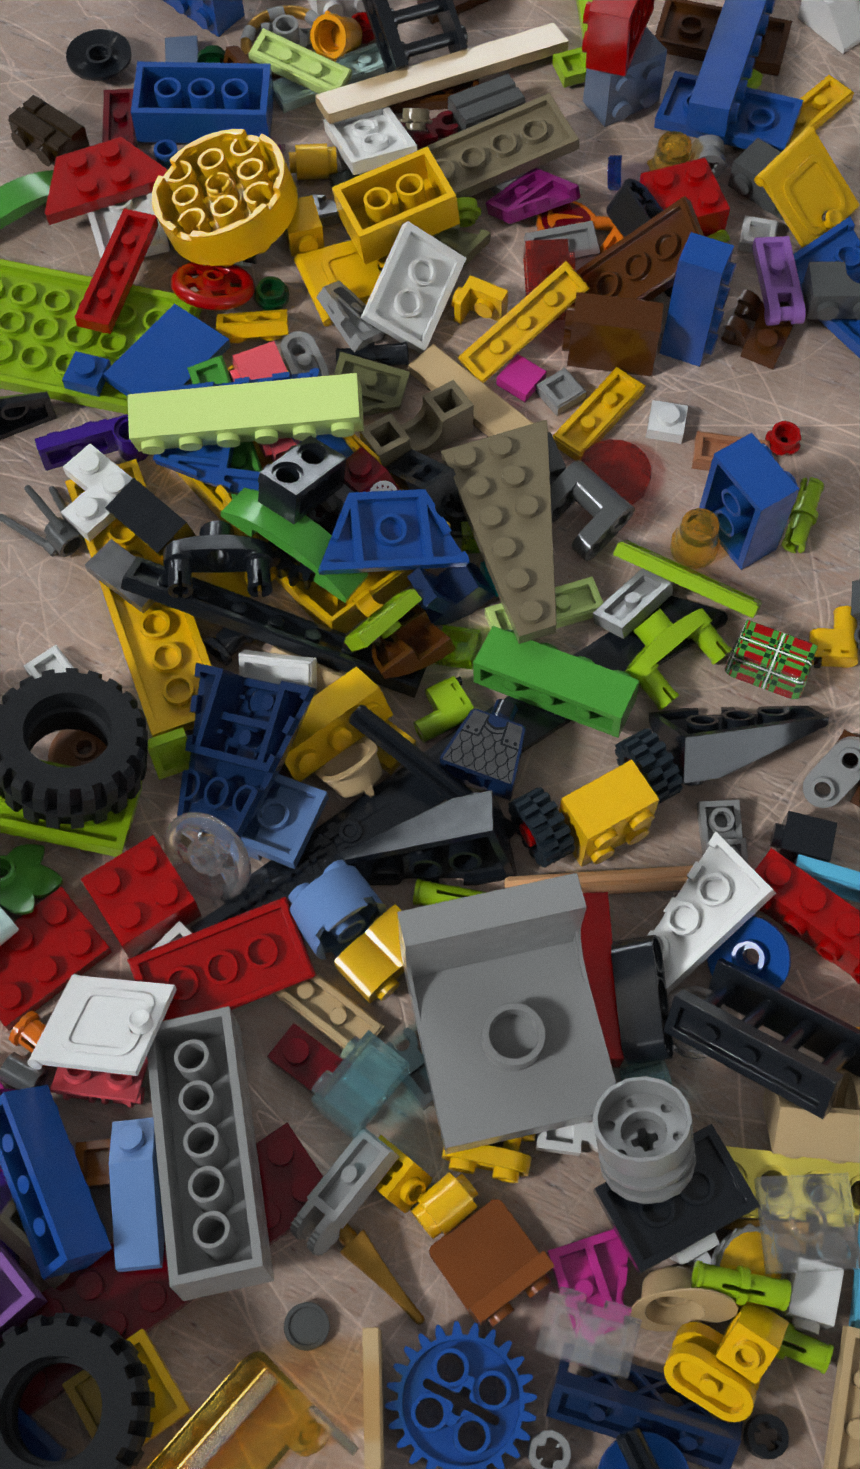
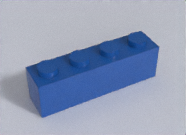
M693 232L690 233L678 260L660 354L700 367L705 353L712 355L719 335L716 333L724 316V311L721 310H723L730 292V288L724 285L729 286L736 268V263L731 262L734 245Z
M48 1085L3 1092L0 1095V1165L43 1280L88 1268L111 1250L112 1247Z

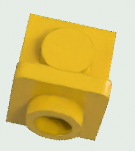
M470 275L464 286H459L452 297L451 306L454 307V321L462 324L470 310L483 318L499 321L507 314L508 290Z
M380 1135L378 1139L400 1157L375 1189L403 1213H407L417 1203V1199L425 1193L426 1188L432 1182V1177L384 1136Z

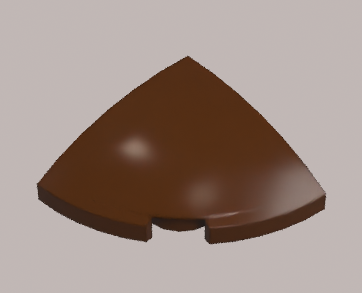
M416 604L398 620L401 624L399 629L385 639H382L380 636L379 649L375 643L372 644V657L380 674L385 679L407 675L432 665L456 650L451 638L431 623L426 611Z

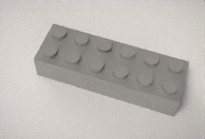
M230 1006L162 1021L148 1052L147 1060L170 1288L183 1301L272 1282L274 1281L241 1027Z

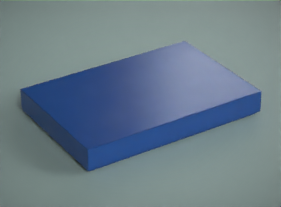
M174 304L103 373L105 382L126 396L127 394L166 391L167 387L190 385L193 383L187 368L223 355L231 347L230 341L212 327Z

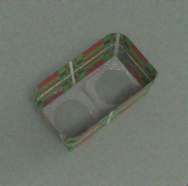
M747 619L730 652L725 672L733 678L786 698L798 699L801 697L806 686L818 646Z

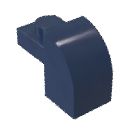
M471 562L466 567L446 568L438 576L420 567L407 576L414 589L422 598L418 604L426 611L431 623L434 625H446L460 620L475 612L495 596L494 591L479 567Z

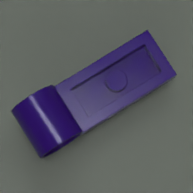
M128 414L109 420L103 419L96 422H86L78 427L60 432H51L46 436L34 439L45 471L64 466L88 444H92L103 454L119 451L121 458L125 461L136 459L137 462H140L149 456V454H145L142 451L139 452L131 440H128Z

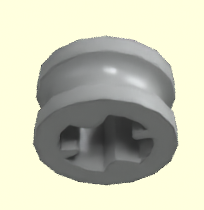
M544 1430L532 1438L528 1446V1459L534 1469H566L569 1465L571 1449L567 1439L561 1433L553 1430ZM547 1438L556 1440L558 1443L555 1448L561 1447L562 1449L561 1460H553L551 1468L542 1466L540 1463L543 1461V1458L537 1459L536 1457L537 1446H545Z

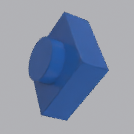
M75 351L62 379L65 389L99 397L105 384L103 373L111 366L109 359Z

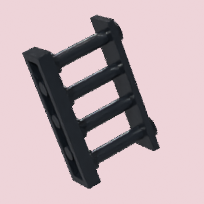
M362 0L386 73L407 67L409 65V57L447 46L450 54L468 48L467 32L465 27L460 24L453 0H432L396 11L390 8L388 0ZM434 14L438 15L443 30L442 34L407 44L401 41L397 30L399 24Z
M723 958L717 960L707 996L704 999L684 989L674 996L664 1032L821 1119H824L830 1112L844 1076L839 1071L843 1068L860 1077V1029ZM725 1005L745 1017L740 1020L720 1008ZM763 1025L785 1038L779 1041L762 1032L759 1028ZM804 1047L823 1057L824 1060L820 1063L798 1050Z

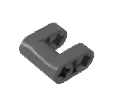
M581 460L571 463L550 485L552 523L557 521L575 501L594 517L580 531L572 543V549L585 561L593 559L627 524L635 511V508Z

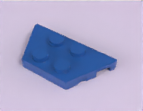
M426 489L348 493L318 572L319 575L415 570L418 567L422 569L466 567L469 563V556L465 551L461 552L450 534L451 528L444 517H441L436 512L435 503Z

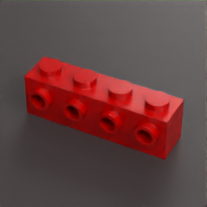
M771 848L754 871L776 894L759 911L774 919L788 933L800 938L815 949L821 957L840 967L860 984V911Z

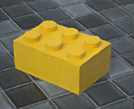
M428 146L332 187L338 216L365 265L389 255L402 224L407 221L431 236L460 224L456 194Z

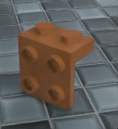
M493 1199L432 1244L429 1250L431 1259L473 1320L478 1323V1327L489 1321L492 1327L496 1326L515 1311L510 1304L523 1293H526L531 1299L552 1282L547 1275L555 1267L544 1250L541 1253L538 1252L505 1204L499 1199Z

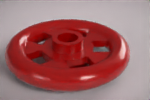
M190 262L179 267L174 272L171 278V288L180 300L191 306L206 310H227L242 306L253 297L255 281L245 269L235 264L223 267ZM231 283L241 284V287H231ZM196 287L199 291L195 292L189 288Z

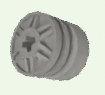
M647 1076L627 1078L610 1086L598 1099L593 1113L601 1173L610 1189L626 1200L642 1204L665 1202L680 1194L692 1180L696 1165L693 1122L688 1101L680 1090L662 1079Z

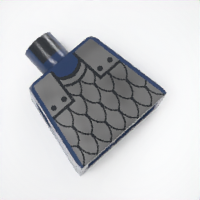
M498 699L494 704L491 714L479 709H472L440 757V766L465 785L484 792L492 790L495 796L511 801L526 730L523 725L513 722L518 707L508 700Z

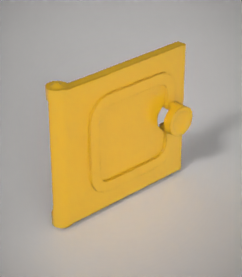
M807 126L754 178L756 185L764 187L801 248L848 218L860 206L812 126ZM827 211L826 220L822 221V216Z
M352 240L317 250L298 253L294 256V262L324 326L328 327L334 323L316 298L322 288L336 281H341L362 302L367 304L381 273L378 265L383 268L388 255L365 265Z

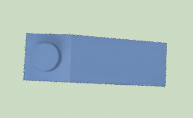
M153 1117L112 1122L109 1178L115 1269L118 1272L163 1268L165 1233Z

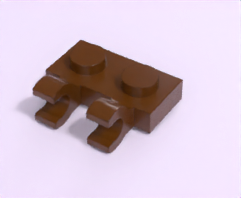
M743 289L734 311L736 316H730L721 340L727 344L743 348L740 357L773 370L794 324H791L790 321H780L779 325L767 326L765 323L764 303L756 293ZM779 302L780 307L789 306L785 302ZM743 319L754 321L753 329H750Z

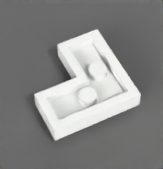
M88 444L63 466L66 476L80 486L84 492L61 511L63 519L89 542L116 519L105 507L133 479L92 444Z

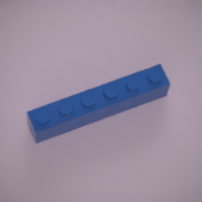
M725 0L689 101L685 130L725 137L729 124H736L740 109V103L737 100H744L748 80L744 79H751L755 64V58L752 56L758 57L763 38L760 35L766 34L770 14L773 13L776 0Z

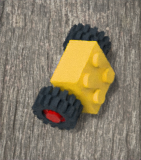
M649 728L643 729L615 745V754L618 757L616 760L619 767L561 798L559 810H557L558 806L555 801H551L550 795L544 792L541 787H537L508 803V811L512 816L510 817L512 823L516 826V832L521 836L525 848L529 849L531 857H535L539 865L545 868L571 853L581 867L592 861L595 865L600 864L615 853L614 849L625 842L633 845L649 834L650 831L648 829H650L657 805L680 793L683 789L681 785L683 782L682 777L677 773L680 771L678 765L673 763L672 759L674 757L672 753L667 752L666 744L663 741H659V736L655 732L652 733Z

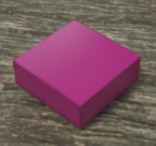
M517 354L497 376L496 385L526 402L536 391V384L546 379L547 371Z

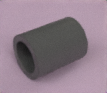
M13 1052L7 1057L0 1069V1080L16 1089L43 1086L47 1081L49 1071L43 1067L40 1070L31 1068L27 1064V1058Z

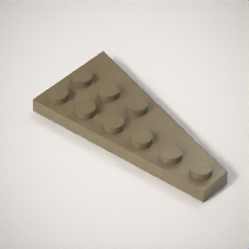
M547 420L442 450L443 464L453 468L456 475L453 478L459 490L460 505L518 643L521 644L556 633Z

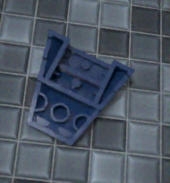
M196 663L194 676L200 678L198 695H192L190 712L195 713L194 729L192 735H187L185 751L191 752L189 769L182 772L176 824L239 842L276 780L301 727L316 689L286 681L275 684L251 679L223 668Z

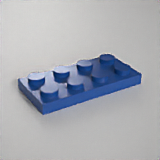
M679 71L674 72L656 114L654 128L695 138L707 135L706 133L685 130L689 101L698 78L697 75ZM747 87L744 100H737L740 103V109L736 124L730 123L726 136L719 137L725 145L747 149L759 138L782 152L790 142L802 110L803 100Z

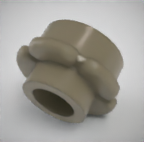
M403 108L400 122L406 123L405 130L426 131V124H432L433 120H429L430 109Z

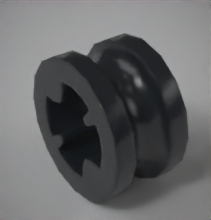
M772 1414L755 1415L744 1425L742 1433L743 1442L753 1456L760 1459H776L786 1451L789 1443L788 1429L777 1416ZM764 1422L767 1429H775L777 1432V1440L771 1441L775 1446L770 1451H768L765 1444H757L754 1434L761 1432L757 1426Z

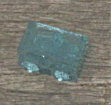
M369 1030L361 1039L355 1036L349 1041L340 1054V1057L343 1059L333 1073L326 1070L311 1090L315 1093L311 1098L314 1108L352 1140L362 1128L364 1129L410 1073V1063Z

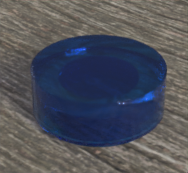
M610 155L608 157V189L610 191H618L622 186L623 158L622 155Z

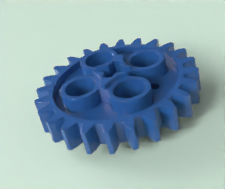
M459 1321L454 1322L452 1335L448 1336L445 1335L440 1325H436V1340L432 1342L420 1333L418 1337L422 1349L419 1352L407 1346L404 1348V1352L410 1360L408 1366L398 1363L393 1365L395 1371L402 1376L401 1382H389L386 1386L398 1394V1400L385 1404V1409L397 1411L399 1414V1418L388 1425L389 1430L403 1429L405 1433L396 1444L397 1448L400 1449L412 1445L415 1450L410 1457L409 1463L412 1465L424 1457L428 1460L426 1469H436L437 1466L443 1469H487V1465L491 1463L496 1469H505L501 1458L504 1453L516 1459L520 1456L518 1450L513 1445L515 1438L522 1441H529L531 1438L526 1431L520 1428L522 1422L536 1421L535 1415L524 1410L525 1404L537 1400V1395L526 1393L523 1390V1386L533 1379V1375H519L516 1370L525 1360L524 1356L510 1360L507 1353L511 1348L512 1342L509 1340L498 1348L494 1345L496 1330L492 1329L485 1339L480 1338L478 1323L475 1322L470 1329L469 1335L462 1334ZM446 1355L457 1356L464 1365V1373L456 1382L444 1381L437 1372L438 1362ZM488 1377L498 1378L505 1387V1397L498 1405L486 1404L479 1395L480 1383ZM429 1379L454 1394H459L462 1388L467 1389L470 1392L468 1400L472 1404L496 1415L499 1418V1423L492 1425L468 1410H463L460 1416L454 1415L451 1412L453 1403L426 1389L423 1386L424 1380ZM425 1399L436 1400L443 1408L441 1422L432 1428L422 1426L416 1418L417 1406ZM473 1421L478 1423L485 1432L484 1444L476 1451L465 1450L458 1441L459 1428L466 1422Z

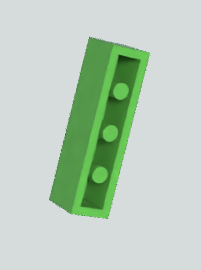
M492 626L473 662L474 683L619 738L637 699L639 680L632 678L628 673L621 670L613 671L595 664L589 658L583 656L576 657L562 652L549 643H538L530 640L519 644L514 631L511 629L503 630Z

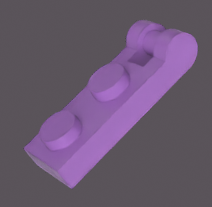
M790 237L754 238L752 251L765 307L766 325H779L780 321H790L791 324H803L806 309ZM779 302H788L789 306L780 307Z

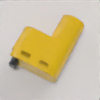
M840 606L834 609V629L817 628L809 632V643L818 646L812 663L814 668H820L821 666L849 668L858 664V645L854 639L857 620L851 616V606Z

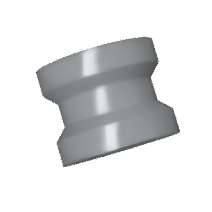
M711 134L695 139L691 144L693 160L706 158L715 178L725 171L726 159L724 157L725 146L723 140L719 136Z

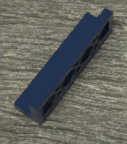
M564 1342L556 1380L548 1402L547 1417L616 1438L626 1429L636 1426L641 1431L657 1433L670 1440L681 1451L687 1462L709 1469H731L741 1443L742 1421L727 1423L713 1418L706 1409L674 1390L668 1384L664 1373ZM572 1362L588 1367L593 1376L586 1378L568 1372L569 1363ZM623 1378L632 1381L639 1390L635 1392L623 1390L615 1380ZM667 1392L677 1395L684 1405L677 1407L668 1404L660 1394Z

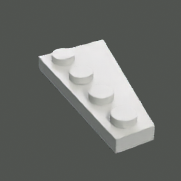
M717 832L714 833L708 842L709 847L699 862L696 861L687 874L688 879L676 898L672 897L664 909L665 914L655 930H650L647 935H656L660 942L667 995L776 894Z

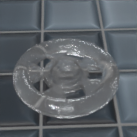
M200 812L184 813L176 817L169 824L164 837L165 854L189 889L213 900L232 899L245 890L251 877L250 857L244 843L231 827L212 815ZM202 830L213 836L202 837ZM182 835H185L192 841L188 848L181 843ZM228 854L232 857L234 867L226 865ZM187 860H189L192 867L200 873L199 875L190 867V865L187 863ZM221 874L225 883L217 884L213 876Z

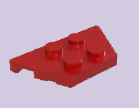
M123 137L57 156L45 208L48 224L52 225L150 194L153 191L158 175L164 176L168 169Z

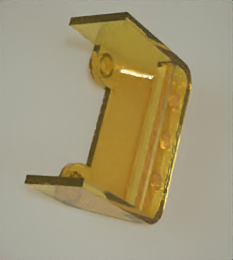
M255 1351L240 1361L146 1469H273L290 1448L298 1456L307 1457L323 1449L330 1436L337 1440L352 1456L358 1451L359 1447L264 1352Z

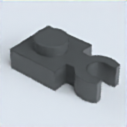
M406 1028L403 1030V1035L410 1043L408 1049L398 1051L389 1041L385 1044L386 1051L393 1061L405 1065L403 1069L397 1072L398 1078L421 1108L425 1110L434 1101L423 1053L421 1054L418 1050L416 1034L411 1029Z

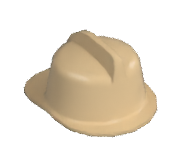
M363 736L314 773L343 798L353 797L363 792L372 798L375 796L373 785L383 773L377 756L378 747L368 737Z
M685 1264L682 1266L673 1265L658 1268L644 1278L641 1299L637 1300L631 1307L630 1318L635 1325L645 1330L670 1332L678 1330L683 1324L688 1322L710 1324L730 1320L737 1315L739 1306L735 1303L734 1299L726 1294L709 1289L691 1288L694 1267Z

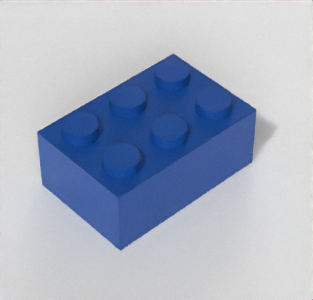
M750 433L714 453L697 516L742 570L778 548L798 495L799 487L793 475L788 471H784L776 462L769 447L764 443H760L754 434Z

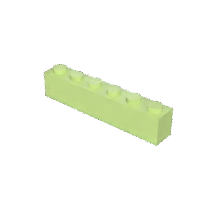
M357 373L127 394L129 439L139 452L142 451L150 455L161 454L165 449L180 448L184 451H197L202 449V446L216 444L220 447L232 448L239 446L240 442L255 441L259 444H273L281 438L293 437L296 440L303 441L310 435L316 438V435L332 434L335 437H349L354 435L355 432L364 431L362 387Z

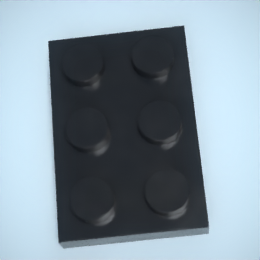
M712 1124L694 1133L696 1165L692 1180L680 1194L665 1202L642 1204L624 1199L612 1191L607 1182L595 1187L593 1190L639 1275L760 1206Z

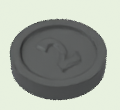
M304 1302L297 1304L288 1312L285 1318V1336L289 1343L299 1350L311 1351L317 1349L326 1341L329 1335L330 1322L328 1315L315 1303Z

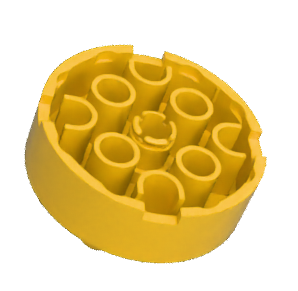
M245 129L222 130L205 135L189 143L169 160L172 164L164 176L158 175L152 191L154 213L173 248L183 258L196 264L229 267L256 254L266 252L271 244L289 226L298 202L295 182L277 144L262 133L259 137L247 135Z

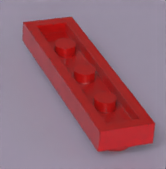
M123 209L74 317L78 327L111 334L159 226L156 215Z

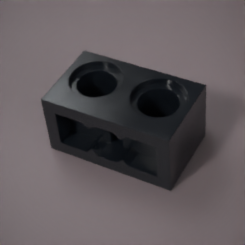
M310 435L298 445L292 446L286 454L275 462L267 464L261 470L258 477V502L292 524L297 523L343 487L347 457Z

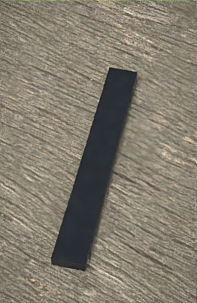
M138 556L122 578L121 589L297 655L317 658V662L347 673L353 668L358 667L375 684L413 698L416 696L426 670L425 667L407 675L385 679L374 663L372 643L366 648L352 652L344 642L348 634L192 577L194 591L190 597L183 598L182 586H179V598H173L167 591L168 571L164 566Z

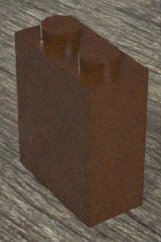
M577 292L575 307L567 306L562 351L569 352L567 366L610 372L618 367L627 374L652 377L661 332L664 303Z

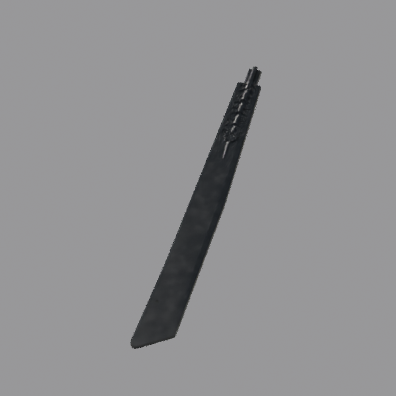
M672 595L647 617L649 618L661 608L674 624L688 614L703 608L713 620L711 625L716 631L725 626L728 620V615L723 611ZM634 631L624 639L608 632L573 656H583L602 667L613 671L621 670L625 672L628 665L645 645ZM686 638L657 662L658 665L663 664L694 645L693 639L688 640ZM508 696L505 698V700L514 703L518 707L513 722L521 724L526 728L522 753L572 721ZM492 706L491 708H489V709L486 710L485 712L491 714V711H492V709H493L494 706ZM458 729L424 753L440 765V757ZM405 766L373 788L375 796L371 798L364 794L313 831L296 869L272 860L225 892L221 896L224 905L192 925V931L195 933L285 896L288 898L291 891L302 883L310 884L323 875L325 869L334 862V855L448 800Z

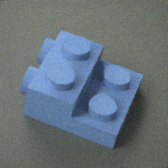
M278 774L262 806L240 841L235 842L219 838L225 848L259 861L264 857L296 869L329 799L328 793Z

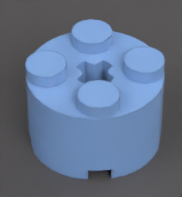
M337 860L331 863L325 869L323 875L310 884L302 883L298 885L288 896L292 903L289 910L300 934L321 960H327L325 953L332 952L335 957H338L354 940L366 932L377 916L379 918L387 911L384 903L358 869L347 865L344 860Z

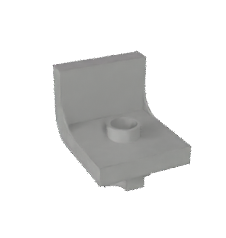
M577 873L397 912L402 962L445 1154L592 1121L598 1099L610 1086L616 1084L583 958L581 926L586 911V903Z

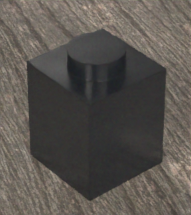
M788 811L782 824L775 823L770 846L775 847L779 854L794 863L798 854L829 863L832 856L837 822Z

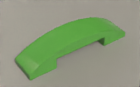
M54 170L28 174L0 186V229L41 205L46 208Z
M243 488L221 511L220 516L249 537H252L256 532L311 569L316 573L314 582L344 603L348 601L368 577L367 572L319 575L318 569L331 534L307 516L292 524L259 503V491Z

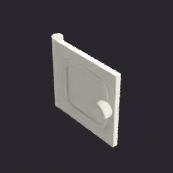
M73 974L27 1064L36 1070H40L43 1065L138 1076L177 990L175 985Z

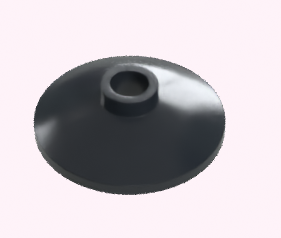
M107 29L90 30L78 35L71 41L66 50V61L69 69L78 77L91 81H102L116 77L128 67L132 57L131 47L127 39L121 34Z

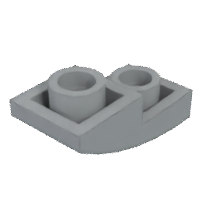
M740 800L699 801L697 803V815L702 856L709 847L708 842L714 833L717 832L748 864L746 838H743Z

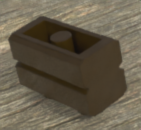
M32 95L25 101L22 108L18 107L9 115L8 122L12 131L11 138L14 143L22 150L28 148L36 153L39 160L46 166H55L57 156L90 146L84 126L35 95Z

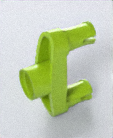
M660 608L633 630L645 647L636 655L625 672L632 678L639 680V685L655 703L659 711L679 696L678 692H675L657 669L659 666L657 662L686 638L688 640L692 638L709 658L712 665L726 656L725 654L732 650L711 625L713 620L703 608L688 614L674 624Z

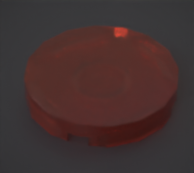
M608 439L597 442L588 448L580 459L631 505L635 504L645 495L650 484L651 464L646 454L636 445L627 441Z

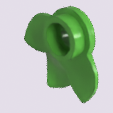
M20 845L10 851L7 856L0 855V876H4L0 878V907L6 911L15 914H30L35 908L34 898L40 899L49 896L62 885L63 880L58 873L40 864L45 854V847L43 845Z

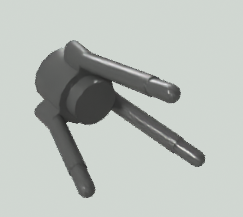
M26 485L24 490L50 521L44 529L46 539L4 514H0L1 522L43 547L52 557L57 553L62 557L72 555L84 542V537L66 520L57 517L30 485ZM51 486L49 492L61 512L67 506L57 489Z

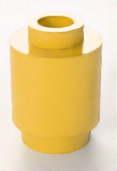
M327 143L295 145V152H289L290 173H297V180L329 179V175L337 173L336 146L327 147Z
M448 1172L417 1199L419 1204L411 1212L434 1240L440 1233L443 1235L449 1233L477 1208L473 1199L478 1195V1192L462 1173L455 1178Z

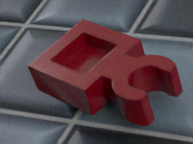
M452 111L440 112L436 118L432 119L429 116V120H433V123L426 124V131L406 130L416 143L417 150L437 142L438 138L444 139L458 133V124H453Z

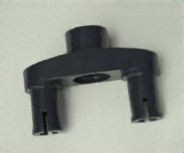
M210 521L201 527L200 536L172 541L164 548L163 564L164 568L168 571L167 591L173 598H179V586H182L183 598H188L193 594L192 572H247V591L250 596L258 597V585L261 586L262 597L269 596L273 591L270 572L274 564L272 547L264 540L234 535L233 527L225 521Z

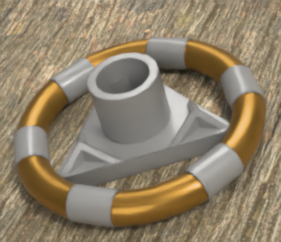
M280 5L268 8L254 16L244 27L240 38L241 50L245 55L250 52L256 32L260 28L261 31L264 28L310 50L313 48L310 40L311 29L299 28L297 19L304 20L312 25L317 17L321 15H317L312 9L294 5ZM272 72V78H282V76Z

